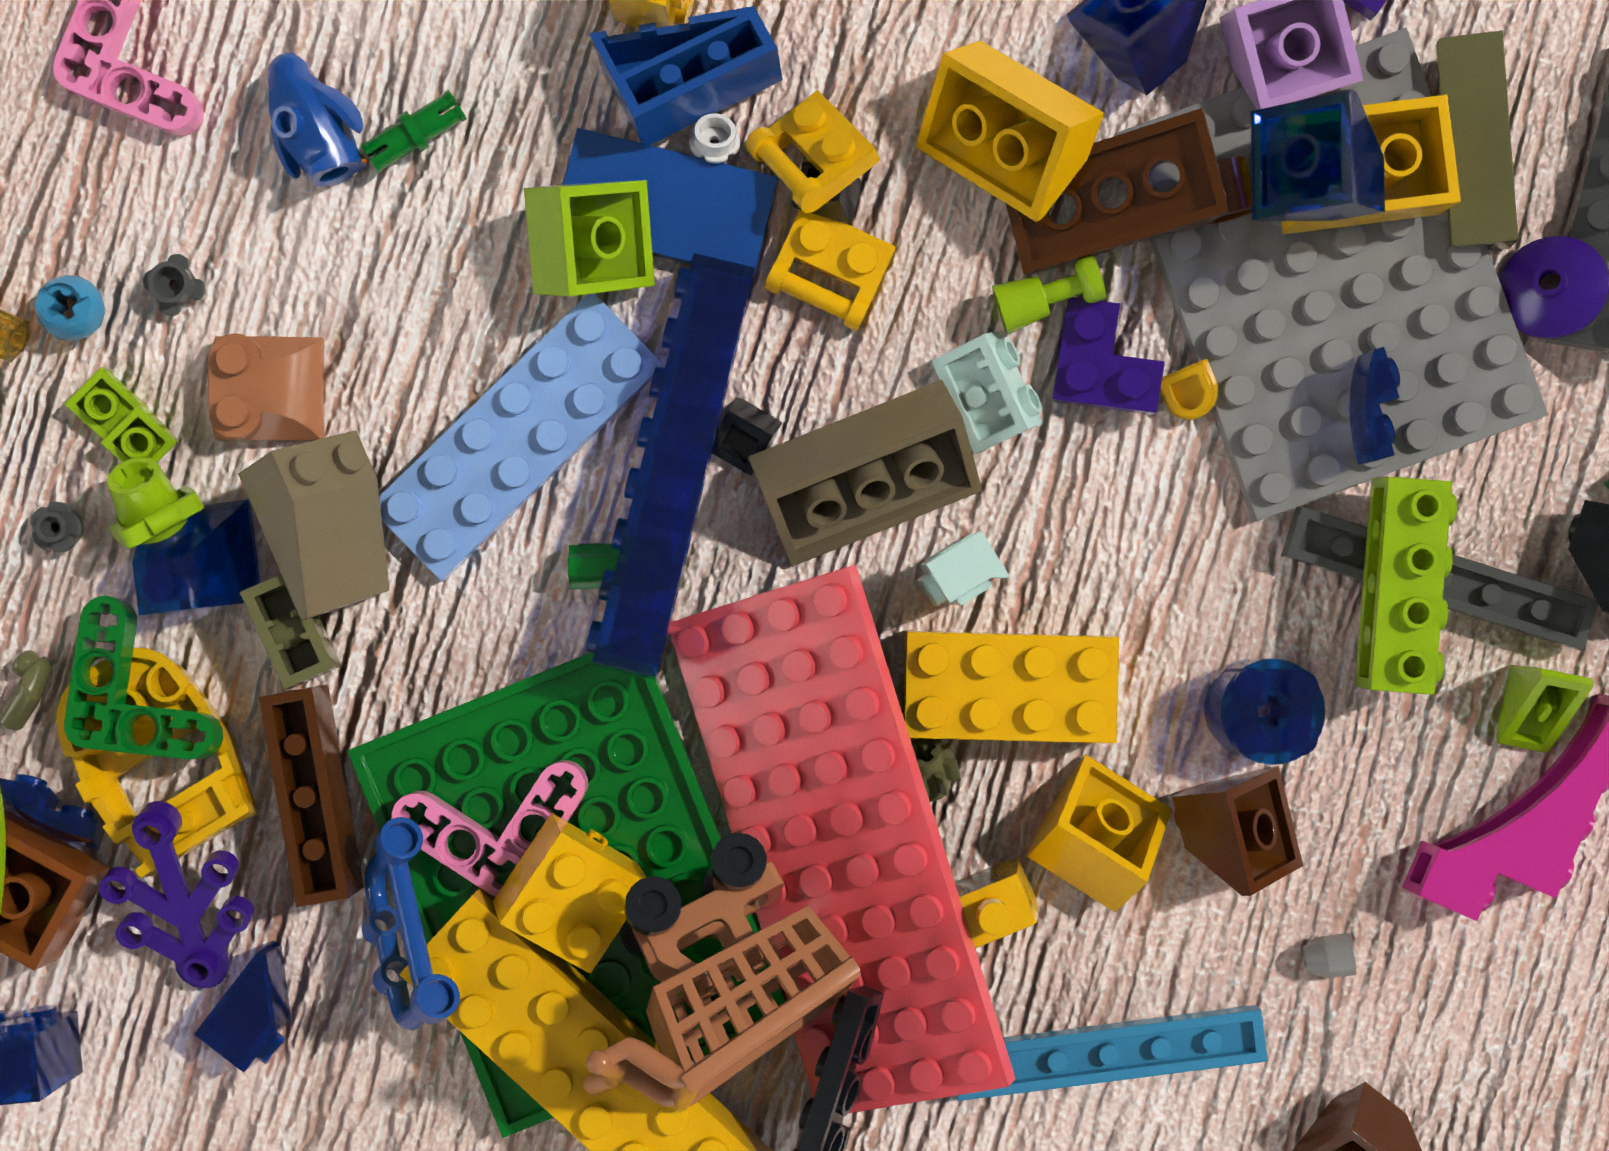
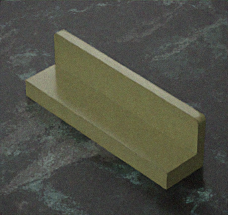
M1503 30L1440 38L1435 45L1439 95L1448 96L1461 197L1460 203L1448 209L1450 244L1453 248L1488 245V251L1510 249L1519 239Z

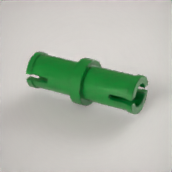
M449 90L410 115L407 111L398 115L399 122L370 140L360 143L369 158L387 147L386 150L370 159L378 173L417 148L420 152L429 148L428 141L467 119L459 105L455 106L456 100ZM455 106L453 109L449 110L448 112L444 113L443 115H440L441 113L445 112V111L448 110L449 108Z

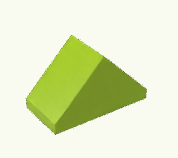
M1510 665L1496 734L1497 743L1548 753L1593 689L1592 678L1543 668Z

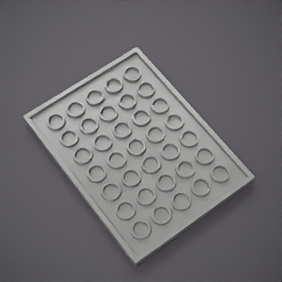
M1407 27L1355 46L1364 80L1362 82L1262 113H1258L1244 87L1117 132L1114 135L1117 136L1203 108L1217 161L1237 156L1246 157L1259 206L1257 211L1234 220L1207 224L1184 232L1178 230L1149 240L1193 361L1196 363L1207 358L1217 381L1219 395L1215 406L1212 408V413L1252 522L1266 519L1370 481L1371 478L1381 477L1548 416L1486 245L1453 248L1450 244L1448 210L1435 216L1282 234L1269 131L1286 114L1431 97ZM1170 163L1158 165L1150 176L1152 189L1157 192L1172 190L1179 182L1180 173L1178 167Z

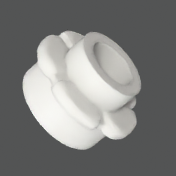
M712 113L704 115L696 122L692 129L693 137L689 140L690 149L695 156L704 158L708 163L718 164L726 162L728 156L735 155L740 148V137L736 135L734 123L722 114ZM710 141H717L719 143H710Z

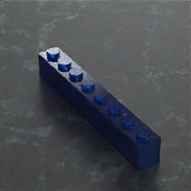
M693 253L690 269L680 268L674 298L682 301L678 317L667 318L661 345L662 348L670 350L665 368L656 366L653 373L649 397L656 398L657 402L653 418L643 416L637 439V447L645 449L640 468H630L625 486L624 498L632 499L628 519L618 517L611 548L620 550L615 571L605 569L600 586L598 600L607 602L602 622L592 621L585 651L594 653L592 663L595 667L657 681L752 291L755 267Z

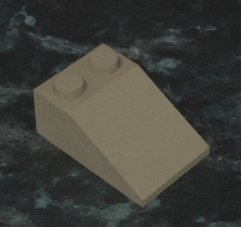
M356 430L270 451L238 473L302 621L390 590L378 481Z

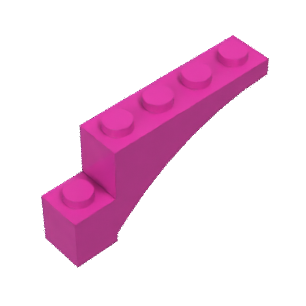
M1597 694L1582 725L1562 754L1537 782L1511 804L1480 824L1446 840L1434 844L1422 840L1402 888L1475 921H1478L1481 912L1489 908L1495 897L1496 885L1494 882L1498 874L1557 898L1560 889L1569 883L1573 875V859L1580 842L1589 836L1594 827L1595 815L1593 813L1600 796L1609 789V695Z

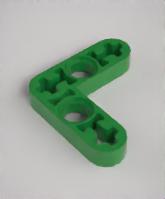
M98 596L90 600L82 610L78 627L64 720V731L68 740L75 746L86 749L200 760L214 755L223 741V729L214 716L203 712L125 704L137 629V614L133 606L127 601L118 598ZM111 613L118 616L116 626L112 625L107 628L100 625L101 615H109ZM95 642L116 644L115 651L95 648ZM106 658L111 663L113 669L111 680L102 687H96L90 679L89 671L96 660ZM87 695L108 696L107 703L87 701ZM147 715L153 719L156 725V733L150 743L139 745L134 740L132 728L138 718ZM93 718L102 720L101 731L92 732L84 729L85 720ZM197 726L198 730L205 731L204 742H196L194 745L190 740L171 739L172 728L192 730Z

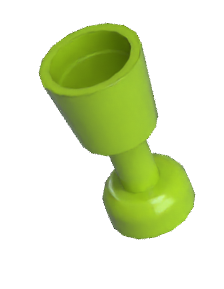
M1090 255L1079 259L1074 266V275L1042 285L1038 276L992 285L993 295L1006 334L1009 335L1049 316L1050 304L1082 294L1087 303L1091 304L1106 300L1107 295L1103 278L1095 257Z

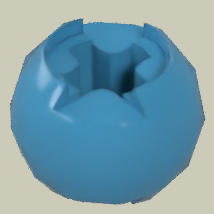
M73 275L49 279L38 290L34 305L38 322L47 332L60 340L68 341L90 337L102 326L106 311L102 294L90 281ZM69 298L79 302L72 307L75 315L71 318L63 315L68 309L66 301Z

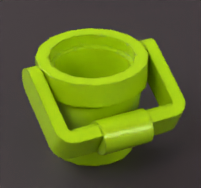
M138 457L126 460L114 467L107 478V485L116 510L117 521L109 529L117 542L128 549L140 544L158 543L170 538L181 530L188 517L204 508L194 489L183 486L176 490L159 464L151 458Z

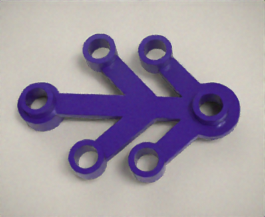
M153 801L146 804L138 813L132 823V832L135 841L141 847L150 850L165 894L138 880L135 874L125 867L110 869L99 884V892L107 902L121 904L129 900L177 927L181 938L179 939L153 926L152 920L147 915L140 912H131L123 918L115 932L116 939L122 946L129 949H138L145 945L173 960L178 975L187 984L197 988H212L220 984L226 977L230 965L226 947L236 933L242 932L247 928L254 915V907L244 897L232 896L228 898L217 914L218 924L210 935L205 937L200 918L220 888L228 886L239 870L238 859L232 853L225 850L213 852L202 867V878L190 894L172 842L181 829V815L171 804L163 801ZM148 826L155 827L160 834L152 831ZM213 865H222L227 869L228 873L216 871ZM111 881L120 882L125 887V890L116 888ZM229 910L239 912L243 918H234L230 915ZM128 926L137 928L141 934L132 933Z

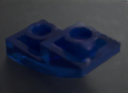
M1384 347L1357 356L1352 375L1349 405L1350 428L1358 465L1395 455L1392 447L1396 440L1394 426L1389 416L1382 414L1379 404L1400 398L1397 387L1400 386V374L1395 361L1391 357H1387Z
M16 774L13 781L0 778L3 800L29 823L62 840L95 850L100 849L105 830L99 819L93 818V811L72 805H63L61 811H56L59 800L52 789L47 788L48 782L43 779L24 774Z

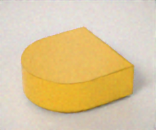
M1207 358L1163 376L1160 392L1171 413L1179 418L1192 420L1200 418L1212 410L1218 399L1219 388Z

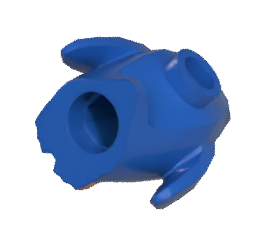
M286 52L276 56L267 68L269 113L272 121L271 132L274 147L287 174L297 179L300 177L301 167L307 177L317 187L337 185L352 178L354 173L360 172L367 165L366 158L358 151L352 132L354 130L360 134L363 130L364 125L361 113L350 98L339 90L321 83L314 76V72L309 68L307 62L293 52Z

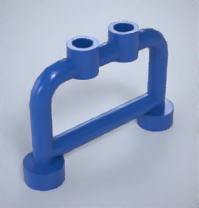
M397 817L385 823L375 838L376 853L369 860L365 870V895L369 916L362 924V934L369 943L375 944L377 947L380 966L375 970L372 978L375 989L381 994L387 995L391 1013L396 1023L404 1030H415L424 1023L437 1024L448 1018L459 1005L460 993L452 979L441 974L433 975L408 862L413 859L422 847L423 834L420 827L411 819ZM386 873H388L395 909L389 906L386 892ZM375 920L383 921L387 926V931L380 930L376 926ZM399 927L407 960L400 956L396 938V931ZM407 965L414 989L411 997L409 996L407 982L399 975ZM386 969L393 970L397 974L398 982L391 981L387 977Z

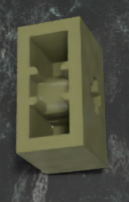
M282 574L240 592L284 690L294 688L341 667V663L319 615L301 620Z

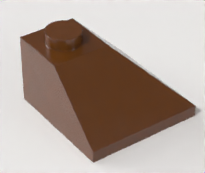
M1279 766L1202 783L1172 797L1175 807V822L1180 829L1184 848L1241 896H1251L1303 866Z
M1363 1082L1331 1100L1292 1151H1422L1407 1114L1367 1082Z

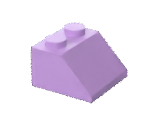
M1258 0L1235 7L1219 18L1232 69L1258 113L1364 81L1343 0Z

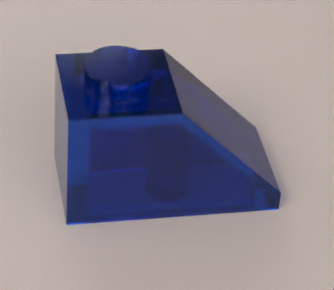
M273 940L258 950L194 1033L195 1036L243 1073L258 1060L266 1065L286 1041V1038L280 1032L291 1019L283 951L280 944Z

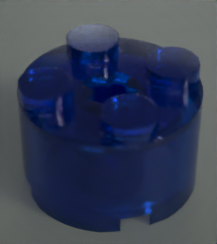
M1247 658L1236 661L1228 666L1212 682L1205 697L1204 715L1211 734L1228 752L1242 759L1277 765L1294 761L1314 750L1324 726L1325 703L1318 681L1309 671L1282 659ZM1269 704L1271 708L1270 714L1264 717L1258 716V706Z

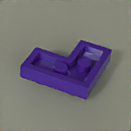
M1068 298L1052 398L1054 402L1157 416L1165 361L1113 355L1121 310L1120 303L1101 301L1091 304L1081 298Z

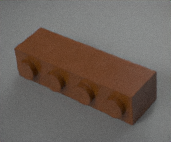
M326 684L261 696L259 701L296 907L350 898L364 888L329 686Z

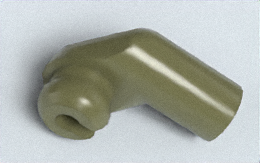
M32 650L22 652L12 664L13 673L22 678L0 712V723L8 729L20 730L25 726L39 704L52 671L46 657L40 658Z

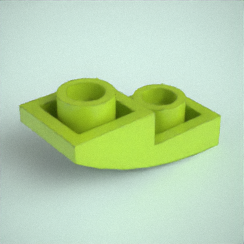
M105 366L101 367L64 404L103 439L100 443L121 462L132 458L145 457L151 458L158 463L179 442L158 417Z

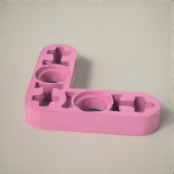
M78 0L54 58L53 72L58 83L78 97L172 135L185 136L196 131L201 125L204 116L203 105L197 96L178 83L118 60L142 0H119L120 5L118 7L108 0ZM99 11H109L113 18L110 31L103 36H92L88 28L92 15ZM85 40L96 49H101L99 55L90 49L88 51L81 46L82 41ZM85 64L91 69L88 78L84 76L77 78L71 73L74 65L83 66ZM126 78H138L141 83V94L138 99L128 104L120 103L116 94L120 82ZM156 96L173 105H178L181 101V104L187 108V113L184 117L175 115L173 118L161 107L154 105Z
M560 760L549 765L541 773L500 837L427 791H414L401 797L394 805L391 815L392 819L397 817L411 819V814L406 811V807L414 808L423 803L427 807L424 816L434 824L438 825L441 823L444 816L448 818L451 823L439 833L436 843L429 839V836L436 830L425 823L418 825L423 834L421 850L488 894L496 896L503 886L496 881L499 872L487 863L481 867L480 872L472 867L484 855L487 845L495 849L488 859L501 866L508 860L517 865L531 844L521 834L520 824L522 819L530 814H537L547 820L551 813L556 815L551 808L534 802L537 795L546 802L555 790L556 785L550 780L551 775L560 777L567 771L574 776L571 785L577 790L575 795L568 792L565 793L554 807V809L564 812L561 818L567 822L586 794L588 777L585 770L578 763L570 760ZM465 830L473 835L476 841V849L471 857L458 858L450 852L448 838L453 831Z

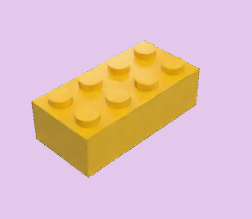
M904 630L902 714L909 737L1117 743L1119 637L1104 635Z

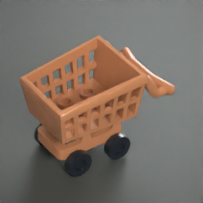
M736 832L726 835L718 841L711 855V868L707 871L702 881V897L682 908L679 891L671 882L662 877L650 876L643 878L631 886L626 895L624 908L627 920L621 927L620 936L628 952L638 958H645L653 976L662 982L653 987L646 1009L659 1051L633 1037H628L603 1051H592L586 1061L587 1068L592 1073L586 1076L583 1084L585 1091L590 1095L603 1093L619 1086L624 1081L655 1103L664 1107H674L676 1111L681 1113L836 1004L839 998L846 993L861 975L860 968L854 958L849 956L809 905L754 933L746 917L777 900L785 884L774 863H767L764 847L756 838L746 833ZM712 937L718 940L724 949L698 964L680 953L702 940ZM790 946L794 952L782 959L778 951ZM766 961L769 967L759 973L758 971L766 966L764 963ZM808 971L815 982L801 990L795 979ZM735 976L737 981L744 980V982L735 987L731 977ZM782 987L789 1000L778 1007L771 993ZM717 993L719 998L712 1001L710 997ZM684 1002L687 1003L688 1007H691L693 1014L687 1015L683 1005ZM756 1003L764 1017L754 1023L747 1008ZM728 1020L731 1021L737 1033V1036L729 1040L722 1025ZM704 1037L710 1054L704 1057L698 1043V1039ZM687 1047H688V1049H689V1051H690V1054H691V1056H692V1059H693L695 1065H693V1063H692V1061H691V1058H690V1055H689V1053H688Z

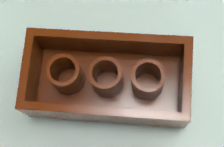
M4 809L6 861L0 915V952L35 971L61 958L110 866Z

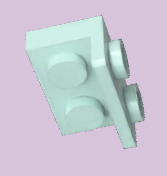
M1000 331L985 333L931 360L939 380L944 382L963 417L974 455L1042 424L1039 413L1042 412L1040 399L1031 385H1025L1017 368L1020 365L1017 349L1008 337L1003 338Z

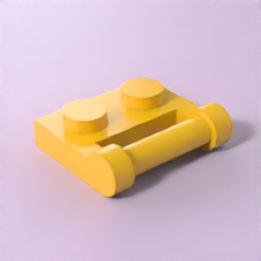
M819 90L815 91L769 128L761 127L754 130L748 136L745 144L746 150L758 162H765L793 192V201L805 213L818 210L881 161L875 147ZM790 143H793L821 174L817 178H807L782 150Z
M799 210L782 249L769 272L764 289L777 295L780 291L785 292L845 320L844 326L858 331L893 257L896 246L844 222H838ZM794 261L858 289L859 292L854 302L790 273Z

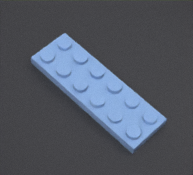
M595 293L587 294L379 496L382 521L440 581H445L665 368L664 364Z

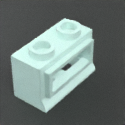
M980 530L974 535L972 533L920 564L919 567L924 575L918 578L917 581L933 606H939L942 603H952V605L961 606L991 588L992 584L989 579L1008 578L1009 574L984 533Z

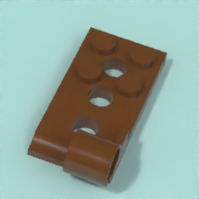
M1203 108L1093 143L1087 161L1060 195L1071 196L1076 202V213L1065 224L1053 223L1050 219L1049 211L1041 220L1035 222L1006 204L1021 266L1026 276L1076 262L1090 255H1099L1178 230L1184 232L1207 224L1234 220L1259 209L1246 157L1237 156L1217 161ZM1170 163L1177 166L1180 178L1178 184L1172 190L1157 192L1152 189L1150 176L1158 165ZM1113 179L1125 182L1128 193L1124 203L1112 209L1103 207L1099 200L1101 187L1107 181Z

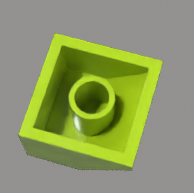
M647 180L524 188L534 295L570 297L655 286Z

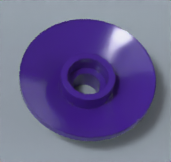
M1567 236L1544 237L1523 246L1507 261L1499 277L1517 330L1526 335L1542 339L1562 338L1588 326L1601 312L1609 293V274L1602 257L1587 243ZM1554 274L1560 277V283L1556 288L1544 290L1540 287L1541 280L1545 276Z

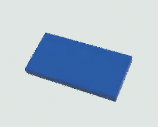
M577 127L563 185L647 180L653 256L754 280L778 184L777 176L724 163H708L704 158L651 145L644 148L639 142Z

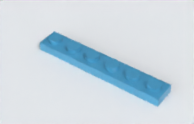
M1257 1005L1003 1037L1016 1078L1013 1083L1005 1088L957 1095L956 1097L958 1101L1267 1062L1262 1011Z

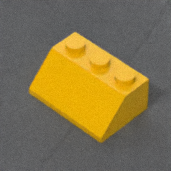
M979 40L943 53L915 147L1037 222L1045 216L1087 161L1104 112Z

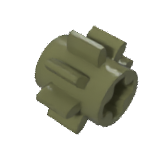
M919 738L911 741L929 801H937L945 795L948 796L951 787L950 780L953 781L961 778L951 745L947 743L940 747L937 741L928 738Z

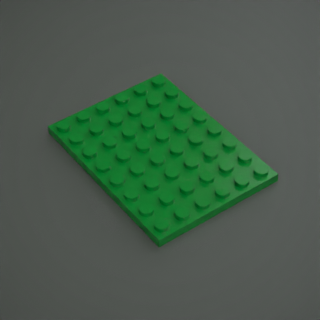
M639 633L347 750L379 831L385 823L392 819L391 813L394 805L401 797L414 791H427L500 837L541 773L549 765L560 760H570L578 763L585 770L588 777V789L568 823L586 833L590 829L600 833L608 840V846L636 861L646 877H662L671 882L679 891L682 901L681 908L702 897V881L707 871L711 868L712 852L717 842L722 839ZM567 771L560 777L552 774L550 780L555 783V790L546 802L539 795L536 796L534 802L551 808L561 818L564 812L554 809V807L565 793L568 792L575 795L577 790L571 785L574 776ZM423 803L414 808L407 806L406 811L411 814L412 821L417 825L425 823L436 830L429 836V839L436 843L439 833L451 823L445 816L438 825L428 820L424 816L427 807ZM537 814L525 816L520 824L522 836L527 841L532 842L546 820ZM455 830L448 838V848L454 856L468 858L474 854L476 841L468 831ZM487 845L484 855L472 867L480 872L481 867L485 863L489 864L499 872L496 881L503 885L516 865L508 860L501 866L488 859L495 849ZM420 849L413 859L408 862L426 944H428L479 887ZM753 915L747 916L746 918L754 933L759 932ZM620 929L591 974L573 964L571 965L656 1043L646 1009L653 987L662 982L653 976L645 958L634 956L624 947L620 936ZM712 937L706 938L680 953L698 964L724 949L721 943ZM764 961L766 966L759 970V973L769 967L766 961ZM735 976L731 977L735 987L744 982V980L737 981ZM781 988L771 993L778 1007L786 1002ZM716 993L710 998L712 1001H714L717 998H719V996ZM684 1002L683 1005L687 1015L693 1014L691 1007H688L687 1003ZM756 1003L747 1008L754 1023L764 1017ZM730 1020L722 1024L729 1040L737 1036ZM460 1031L502 1138L554 1118ZM704 1037L698 1039V1043L705 1057L710 1054ZM687 1047V1050H688V1053H689V1055H690L691 1061H693L692 1056H691V1054H690V1051H689V1049H688V1047Z

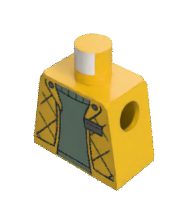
M1019 856L955 882L975 949L1037 923L1039 904Z

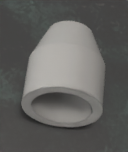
M1349 933L1321 936L1302 946L1303 960L1307 973L1327 978L1356 975V962Z

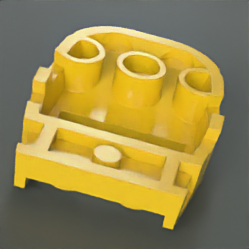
M134 648L125 704L207 713L214 716L223 729V741L217 751L222 768L166 801L179 811L182 818L181 829L172 841L178 859L247 817H253L258 813L236 740L190 674L176 661L155 650ZM107 659L91 667L89 672L92 683L96 687H102L111 680L113 669ZM69 684L60 698L56 712L57 733L65 756L72 757L80 779L75 786L84 803H91L106 823L102 827L115 844L126 843L142 864L134 869L138 876L142 878L157 875L158 873L150 850L141 847L134 839L132 823L137 815L118 780V777L153 756L86 749L75 746L69 741L64 731ZM87 695V701L107 703L108 696ZM147 715L138 718L132 728L134 740L139 745L150 743L156 733V725L153 719ZM95 718L86 719L84 729L92 732L101 731L102 720ZM197 726L192 730L172 728L171 739H183L196 731ZM148 826L152 831L160 834L155 827Z

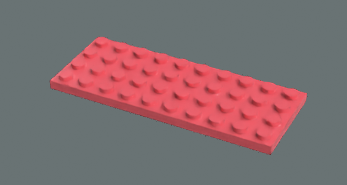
M856 564L666 623L731 833H746L756 838L764 847L767 863H774L785 883L777 900L756 912L761 930L809 905L849 956L854 958L860 968L861 975L848 990L868 986L884 993L870 1054L862 1065L856 1064L854 1073L861 1075L863 1083L859 1099L849 1113L1009 1087L1016 1078ZM790 946L778 951L782 959L794 952ZM808 971L795 979L801 990L815 982ZM781 987L786 1001L789 1000V997L787 996L786 992ZM836 1004L794 1033L813 1097L820 1078L815 1076L818 1059L824 1048L831 1045L836 1026H833L831 1023Z

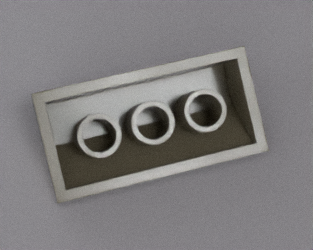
M942 380L748 457L792 567L983 491L963 417Z

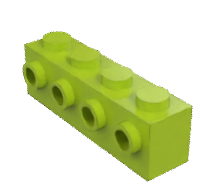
M1390 476L1371 478L1354 686L1377 691L1435 695L1436 683L1441 681L1444 671L1443 655L1439 652L1440 630H1444L1448 621V604L1443 599L1444 579L1450 575L1453 564L1452 550L1447 546L1449 525L1453 524L1457 514V499L1452 494L1453 481Z

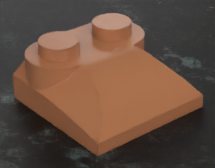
M237 333L215 336L208 358L209 419L212 424L215 440L222 442L314 441L325 438L324 338L245 336Z

